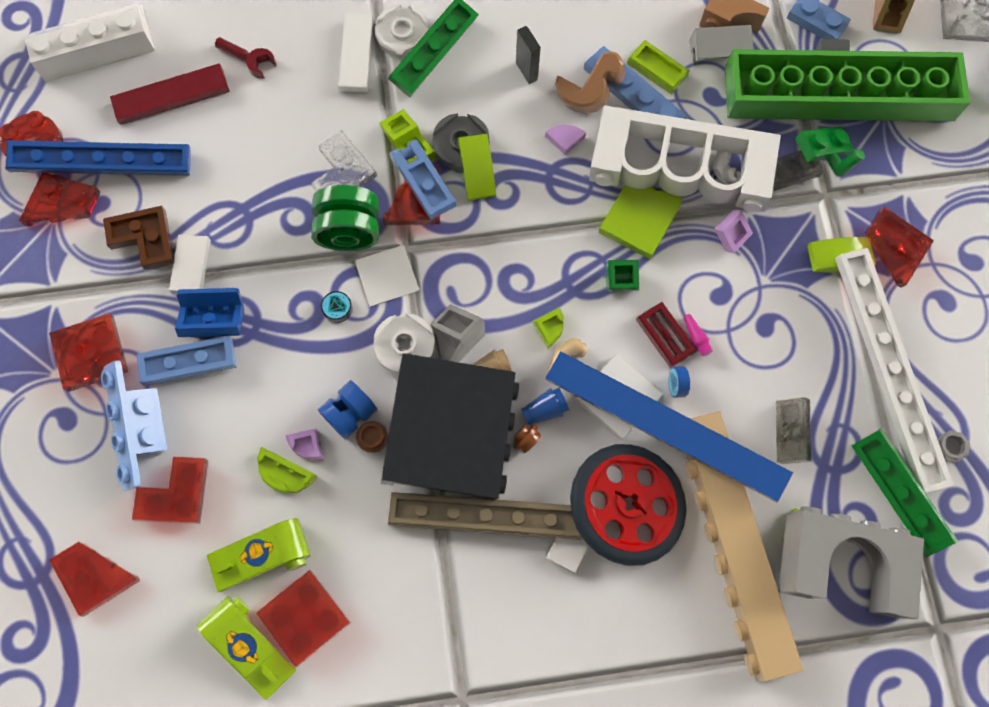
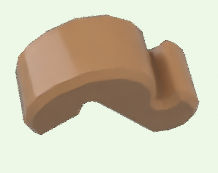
M616 52L602 53L582 88L557 75L555 85L558 95L566 106L574 111L584 114L597 112L606 105L610 96L609 83L611 81H614L616 85L622 83L626 74L625 65L620 55Z

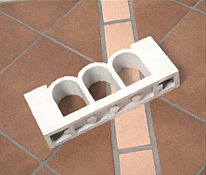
M604 105L589 181L596 182L601 186H618L620 179L626 186L634 189H646L658 182L665 192L674 196H688L699 189L701 194L711 202L727 204L736 200L735 207L743 208L748 212H765L772 198L781 135ZM628 136L662 141L659 161L653 168L638 170L627 163L625 148ZM669 143L702 148L699 171L695 175L679 177L668 169L666 157ZM711 150L743 155L738 182L731 185H723L711 178L708 172Z

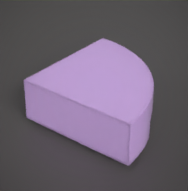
M572 125L554 126L545 132V137L564 155L586 136L585 131Z
M317 428L285 435L289 446L297 455L309 461H324Z

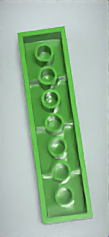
M732 49L725 66L727 118L955 121L970 105L963 52Z

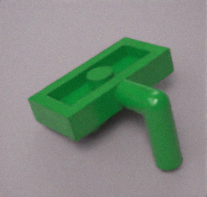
M841 126L802 131L795 137L808 163L827 160L837 177L845 175L865 158V154L860 149L854 151L848 134ZM840 157H847L843 161L840 159Z

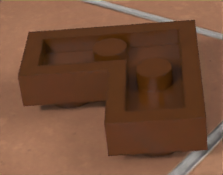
M162 205L103 218L106 243L111 250L138 244L141 266L145 270L174 264L167 214Z

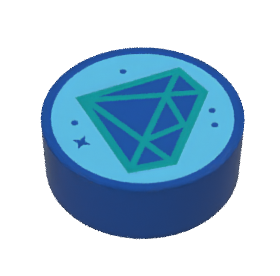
M684 366L671 367L668 378L670 393L673 398L686 397L690 391L689 372Z

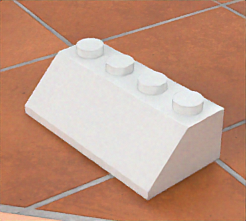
M141 2L36 31L25 39L30 63L45 82L155 51Z

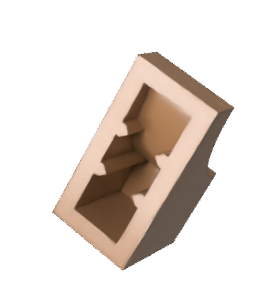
M710 0L704 9L699 26L706 28L751 25L752 31L758 33L770 8L754 0Z

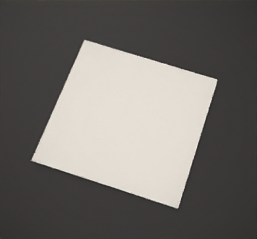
M404 245L354 260L370 307L420 291Z

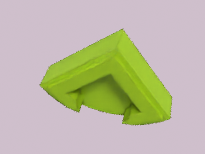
M560 307L533 321V325L547 349L555 345L562 334L564 317Z

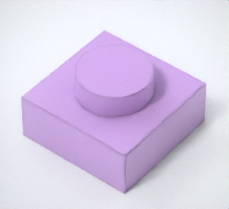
M733 210L714 229L725 251L735 253L753 234L743 212Z

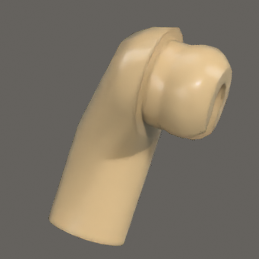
M571 338L556 347L549 370L560 351L571 357H584L587 353L586 344L581 342L580 339Z

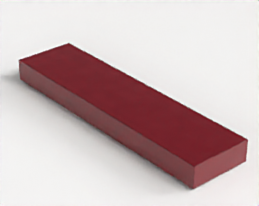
M218 63L112 95L110 99L116 120L119 125L221 95L230 92L223 68Z

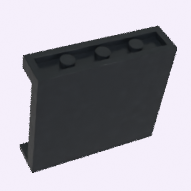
M403 353L381 484L392 486L394 484H401L497 500L499 494H504L507 483V475H502L503 464L504 462L508 463L511 452V444L506 443L508 431L513 430L515 413L510 411L512 400H517L519 392V382H514L516 372Z

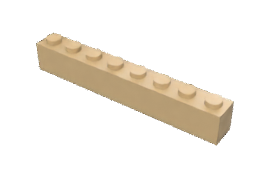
M720 411L690 418L729 439ZM687 455L688 461L685 462L686 471L690 480L694 479L697 488V492H695L696 504L700 511L704 510L707 523L704 524L705 533L708 541L714 543L717 555L714 556L715 566L718 573L724 575L727 588H724V594L728 606L734 608L737 617L734 627L739 640L745 643L748 655H745V663L751 676H755L756 681L765 682L804 671L745 486Z

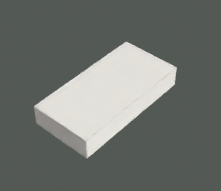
M178 235L169 288L172 294H177L179 289H203L211 243L208 236Z

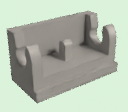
M751 25L695 28L689 39L692 63H699V61L705 59L729 58L732 49H754Z

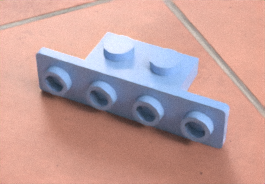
M119 360L112 361L104 366L101 382L103 388L107 389L109 402L106 405V413L108 419L112 421L114 432L111 436V445L114 452H117L119 463L116 468V476L118 482L122 484L123 491L141 486L136 455L163 452L167 450L157 388L126 391L122 365Z

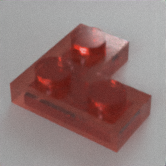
M173 457L169 489L136 487L132 520L200 524L208 460L206 458Z

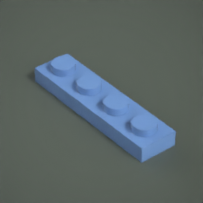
M605 46L600 48L584 63V70L590 74L601 54L610 52V50ZM625 63L626 74L620 85H616L614 81L609 83V91L631 110L683 119L687 118V115Z

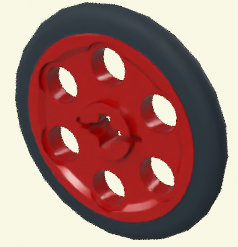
M614 444L593 453L579 467L572 483L570 495L571 513L576 528L587 545L607 560L626 566L646 565L659 560L671 551L678 542L685 526L687 508L681 482L667 462L644 447L632 444ZM609 466H615L621 471L622 479L619 483L609 480L607 476ZM640 470H646L650 473L652 477L650 486H643L638 481L637 475ZM593 492H600L604 495L606 504L603 509H597L592 505L590 498ZM631 497L633 499L632 506L635 508L626 510V502L623 499ZM654 499H661L666 504L667 510L664 516L657 515L652 507ZM609 521L617 523L620 527V536L617 539H612L606 534L605 527ZM640 524L647 526L651 531V539L647 543L642 542L637 537L636 532Z

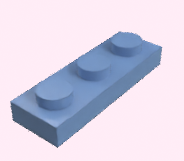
M230 335L137 354L139 379L143 386L237 368L233 339Z

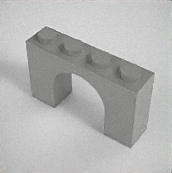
M802 506L800 511L787 513L778 592L807 599H826L832 553L842 541L847 540L857 545L864 552L871 567L872 580L869 612L897 619H919L924 538L911 536L910 530L903 528L881 529V524L874 521L852 522L851 516L844 514L822 515L821 509Z

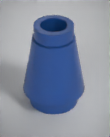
M559 387L554 390L548 389L527 404L526 407L521 408L528 425L562 417L564 412L570 410Z

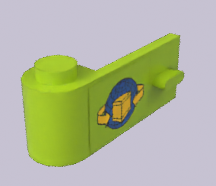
M293 518L274 524L207 554V559L217 592H222L275 568L286 567L287 571L301 568L306 565L305 559L311 555L298 518Z
M227 596L196 627L209 644L267 700L296 672V668L250 622V618L247 615L251 611L249 606L239 596H236L234 599Z

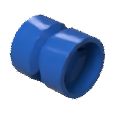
M352 380L348 381L337 391V399L330 398L317 409L344 440L358 429L357 422L359 420L366 421L378 410L371 399Z

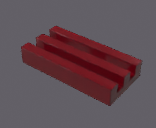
M663 302L637 317L636 321L670 369L697 352L696 347ZM657 312L660 313V315L665 320L667 325L670 327V329L673 331V333L678 338L680 343L686 349L684 352L681 351L679 346L672 338L671 334L658 319V317L656 316ZM647 318H649L650 321L653 323V325L655 326V328L658 330V332H659L660 335L663 337V339H664L665 342L668 344V346H669L670 349L673 351V353L675 354L676 357H674V356L671 354V352H670L669 349L666 347V345L664 344V342L661 340V338L659 337V335L656 333V331L654 330V328L651 326V324L649 323V321L647 320Z

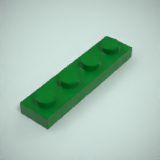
M454 0L389 75L388 80L408 97H411L474 23L479 14L463 0Z
M882 428L851 445L907 530H910L911 536L924 538L923 554L926 558L958 541Z

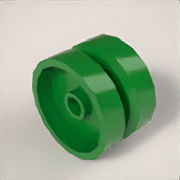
M353 185L328 186L314 193L312 198V214L315 218L312 221L311 238L315 244L336 251H359L377 244L379 240V224L376 219L379 215V199L375 193L369 189Z

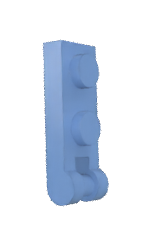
M415 139L407 143L408 147L400 151L396 149L390 152L389 155L424 211L432 220L456 207V200ZM413 157L416 159L409 164L406 162Z

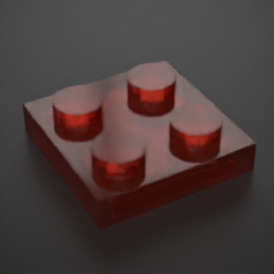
M110 313L49 333L62 387L67 392L100 382L104 366L112 361L120 360L123 374L129 372L114 316Z
M308 570L256 612L295 667L300 666L351 623L312 570Z

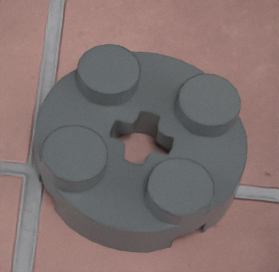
M458 113L446 116L439 121L433 132V149L437 159L446 167L452 168L455 172L462 173L463 167L459 146L456 145L455 139L457 137L488 134L489 140L487 126L478 117L467 114V117L458 116Z

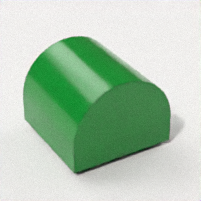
M608 260L606 264L607 291H639V260Z

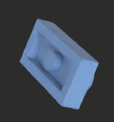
M797 0L787 16L788 20L822 39H839L851 21L850 18L818 0Z

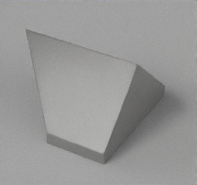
M451 304L430 324L434 332L439 359L460 362L485 336V322L481 317Z

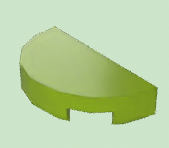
M263 447L260 448L257 456L259 473L263 482L273 490L285 494L297 493L308 488L318 477L316 474Z

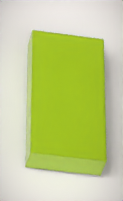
M646 40L640 44L627 61L629 66L671 95L688 77L690 72L689 69Z

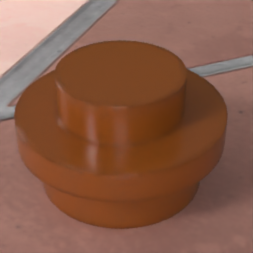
M375 421L364 423L357 431V444L363 451L368 453L381 451L388 441L386 428L381 423Z
M526 424L523 425L513 436V439L516 441L513 448L515 450L520 449L524 454L527 453L541 438V434L537 431L538 427L535 424L530 427Z

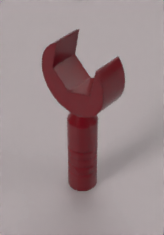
M218 37L215 41L216 48L238 59L246 60L250 73L256 78H265L263 72L258 69L259 63L270 61L277 67L274 55L268 49L257 48L249 53L246 49L221 37Z

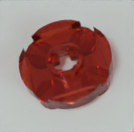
M31 111L28 114L18 116L9 124H5L0 128V145L5 156L7 140L28 141L32 137H38L34 141L63 142V135L53 120L44 116L39 111Z

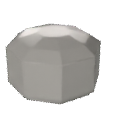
M950 430L937 438L945 462L956 463L969 455L970 442L963 433Z

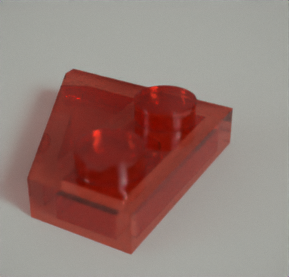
M434 166L440 175V166ZM404 179L403 185L398 188L394 195V201L390 209L383 215V224H441V215L430 220Z
M41 173L19 221L24 226L29 227L34 226L33 222L49 220L51 223L63 222L69 218L75 220L89 218L101 192L95 186L50 173Z
M885 206L877 212L865 231L870 243L896 285L900 288L908 284L934 241Z
M79 541L49 560L77 614L82 617L140 581L139 577L135 574L128 572L117 565L116 562L102 556L95 549Z

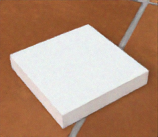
M617 353L600 371L657 402L663 396L660 390ZM576 396L575 400L621 441L634 428Z

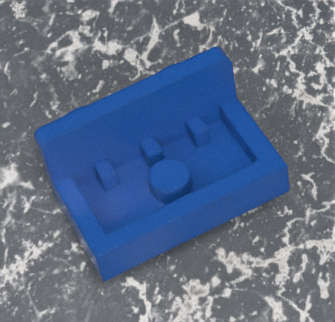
M238 288L179 289L176 296L180 305L175 326L177 337L240 335L245 309Z

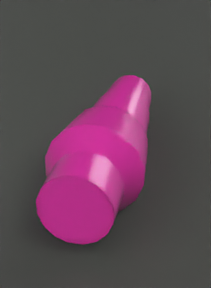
M686 314L684 321L693 345L699 350L702 357L711 354L713 350L709 344L708 336L700 329L692 315Z

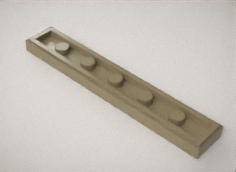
M391 492L389 526L543 538L583 539L576 528L571 513V505Z

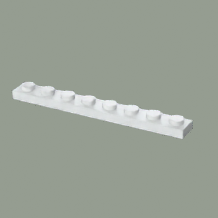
M865 248L840 254L835 260L909 469L925 493L953 486L952 478L869 249Z

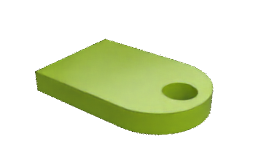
M625 185L600 226L598 233L651 260L680 208L682 196H674L664 190L657 191L653 187L634 189Z

